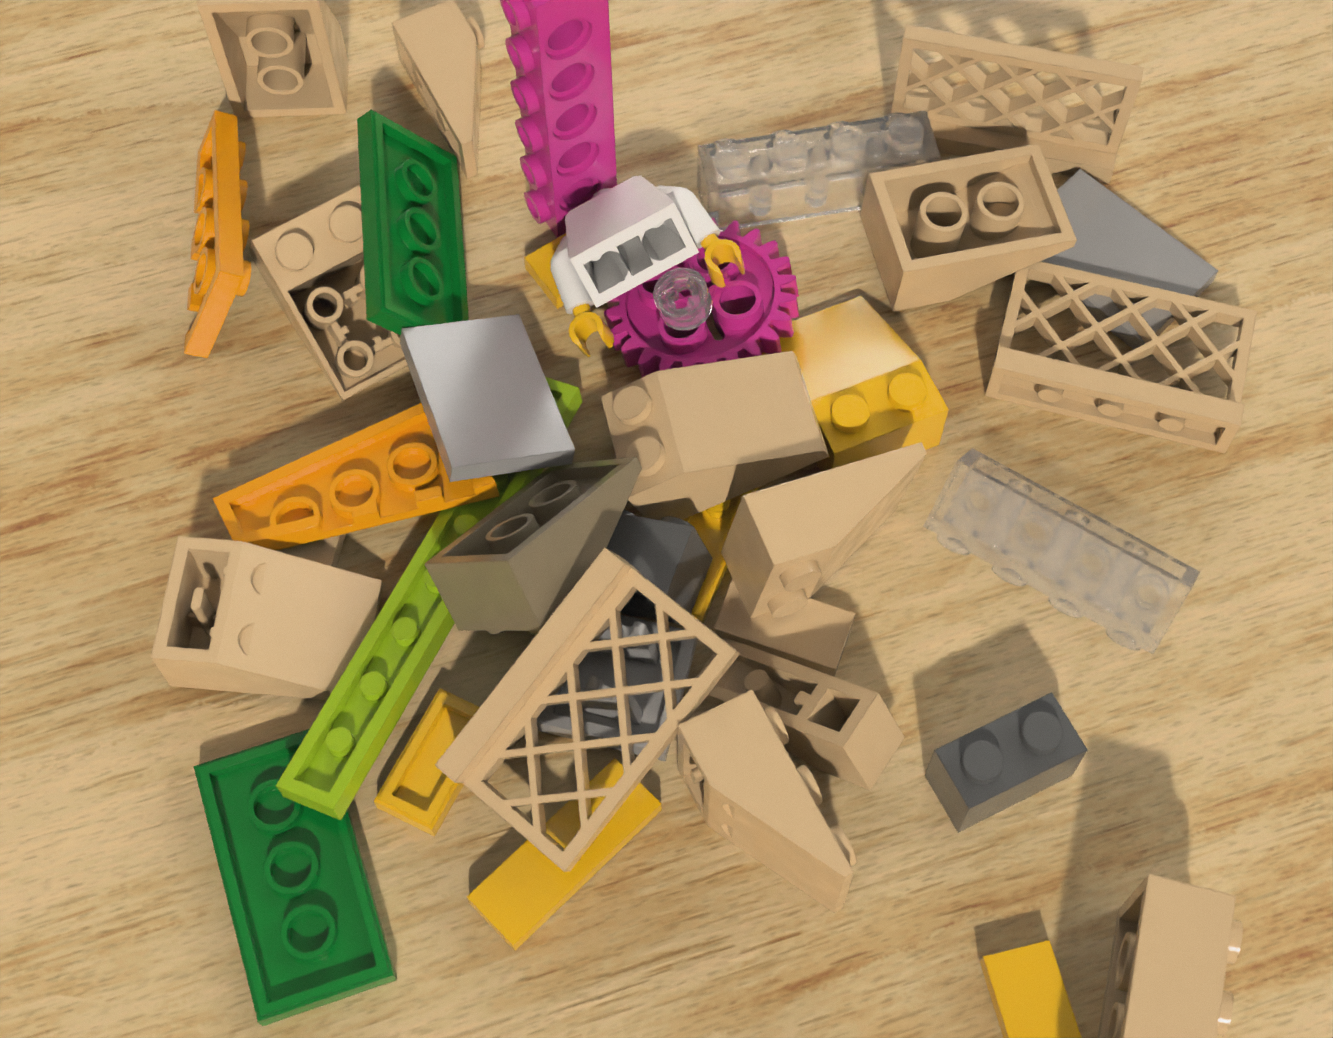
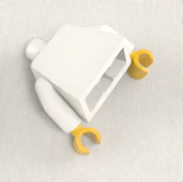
M641 175L634 176L613 188L601 189L593 195L591 200L570 210L565 216L566 236L559 243L550 263V269L566 313L574 314L575 317L568 329L569 337L587 357L591 356L586 347V341L593 332L598 331L601 339L609 349L614 344L612 331L600 316L591 311L590 308L594 304L596 308L698 254V249L703 247L705 250V263L712 283L716 286L725 287L723 275L718 268L722 263H734L742 275L745 274L739 246L728 239L719 240L717 237L720 234L719 228L693 192L683 187L662 185L655 187Z

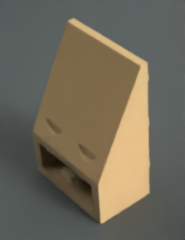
M359 185L251 240L249 254L277 303L342 401L408 366L400 345L401 335L366 319L361 192Z
M178 536L150 658L169 686L327 700L378 616L383 582L376 578L243 541Z
M750 690L679 724L677 769L707 826L832 913L843 909L854 874L851 866L857 863L856 856L843 830L838 825L829 829L817 805L822 803V796L813 775L805 765L796 768L784 748V745L789 743V737L777 711L772 706L763 709L753 690Z

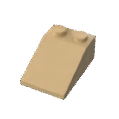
M324 0L197 1V6L233 114L237 118L347 114L349 60L340 24Z
M1039 143L870 173L860 213L893 311L950 301L1074 247L1077 241Z
M793 351L655 371L601 396L616 459L637 457L642 467L628 501L645 518L661 520L663 517L671 516L683 520L829 457L797 356Z
M922 442L742 496L721 554L750 619L771 612L774 618L785 617L807 605V598H811L896 511L927 454Z

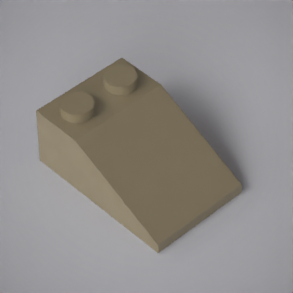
M630 457L577 462L549 467L427 561L425 566L458 630L488 631L490 634H499L505 631H530L531 634L537 635L604 547L607 548L641 472L642 467L638 458Z

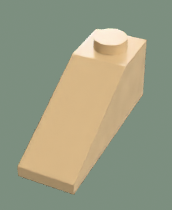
M446 0L392 22L399 60L450 150L457 157V162L463 173L469 179L478 175L482 75L478 50L484 48L485 44L481 30L474 17L469 16L465 18L455 0Z
M724 637L723 640L737 650L740 655L704 701L716 707L753 690L763 709L772 706L780 716L789 737V743L784 745L786 751L820 771L871 791L905 738L880 694ZM713 652L697 677H700L717 653Z

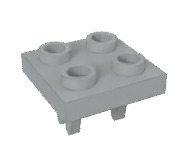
M621 615L623 638L658 633L657 623ZM610 626L598 641L611 639ZM669 626V631L685 630ZM697 638L671 641L674 680L688 679L697 645ZM659 643L624 647L627 686L663 682ZM612 649L588 652L578 665L581 692L615 688ZM567 680L556 695L568 694ZM685 689L676 690L677 705L682 700ZM664 691L629 695L632 735L657 732L667 719ZM616 697L582 701L585 741L620 737ZM569 703L546 706L537 718L538 731L573 739ZM647 743L633 744L634 754L639 755ZM670 744L657 760L666 762ZM621 746L607 747L621 751Z

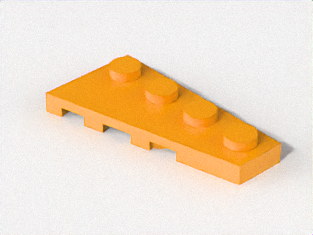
M214 110L198 150L194 213L199 215L192 238L190 258L198 262L194 283H191L188 289L187 310L198 313L191 329L185 335L184 354L208 358L235 296L243 297L245 295L251 277V262L243 260V252L249 236V221L242 219L241 215L248 189L247 180L240 179L246 144L238 140L237 116Z
M419 403L212 499L233 541H243L276 551L499 497V492L492 476L454 482L449 481L423 406Z

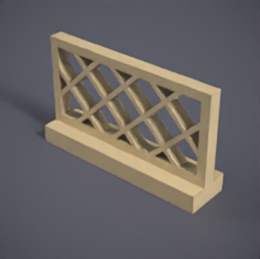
M906 24L885 142L962 157L1039 143L1050 173L1072 177L1081 169L1096 181L1109 184L1114 171L1116 154L1142 82L1144 67ZM914 48L938 52L945 59L928 65L914 51ZM980 61L998 63L1003 69L986 76L975 64ZM958 71L969 83L954 89L942 77ZM1042 71L1054 73L1062 80L1044 86L1034 74ZM1017 82L1027 93L1010 99L1000 88ZM1103 82L1125 87L1120 91L1102 97L1093 85ZM926 85L929 89H923L918 87ZM1076 93L1085 104L1068 110L1058 100L1061 97ZM983 95L987 100L978 99L976 97ZM1041 106L1045 111L1033 108ZM1099 116L1103 121L1092 120V118Z
M1040 261L1015 272L985 396L1226 453L1242 423L1245 404L1241 403L1257 311ZM1031 279L1051 284L1061 298L1038 309L1024 290L1026 280ZM1094 294L1111 298L1120 312L1098 323L1082 301ZM1021 308L1026 316L1017 320L1019 309ZM1069 308L1085 330L1062 341L1046 319ZM1152 308L1167 310L1173 315L1180 326L1158 337L1141 314ZM1129 321L1145 344L1122 355L1106 333ZM1212 322L1239 327L1236 342L1218 351L1201 328ZM1032 326L1036 328L1050 347L1037 355L1010 349L1013 336ZM1188 335L1205 358L1183 370L1166 346ZM1093 340L1109 360V363L1098 369L1081 366L1070 351ZM1153 354L1170 377L1159 383L1141 380L1130 365ZM1233 357V362H1232V367H1231L1226 360H1228V359H1230V358ZM1213 368L1228 387L1226 399L1202 394L1191 379Z
M604 547L435 766L454 783H463L564 872H569L678 734V725L690 719L740 653L645 578L640 571L625 559ZM638 590L655 604L658 633L623 638L620 611ZM668 615L686 628V630L669 631ZM610 626L611 639L598 641ZM698 638L717 653L700 677L674 680L671 641ZM659 643L663 682L627 686L624 647ZM612 649L615 688L581 692L578 665L588 652ZM567 680L568 694L556 695ZM690 688L677 705L676 690ZM664 691L667 719L657 732L632 735L628 696ZM616 697L620 737L585 741L582 701ZM569 703L573 742L539 746L538 716L548 705ZM525 734L526 748L513 749ZM647 743L636 759H634L633 744ZM621 746L624 774L614 787L590 790L586 750ZM574 751L577 791L543 795L540 755ZM527 757L530 797L507 799L488 783V780L505 759ZM605 797L592 814L591 798ZM578 800L581 829L567 847L563 848L546 833L544 804ZM531 805L532 820L517 807Z

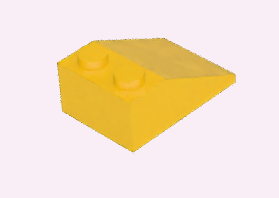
M862 295L792 321L793 336L787 338L779 337L782 352L793 351L797 356L829 457L816 462L821 472L922 442L925 450L940 444L949 410L921 359Z

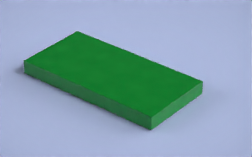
M369 110L357 119L366 319L401 335L402 328L469 320L457 157L381 114Z
M309 729L194 766L258 1022L262 1026L397 980L349 809H347L343 818L338 820L283 797L276 787Z

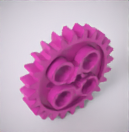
M734 220L724 232L720 231L717 237L719 240H731L739 246L745 267L744 275L740 273L734 263H722L718 268L723 275L725 287L716 286L709 277L705 263V250L702 247L698 249V254L608 301L609 309L604 311L607 326L614 335L615 351L621 350L625 365L629 368L638 364L641 376L644 377L660 370L760 356L763 352L767 354L782 352L779 337L787 338L792 337L794 334L792 318L799 317L797 301L799 294L796 275H792L790 259L788 256H779L778 244L775 240L762 245L760 230L757 228L741 237L739 222ZM687 268L693 275L706 310L712 312L715 327L723 338L722 340H715L706 324L701 305L697 297L691 295L688 280L681 269Z

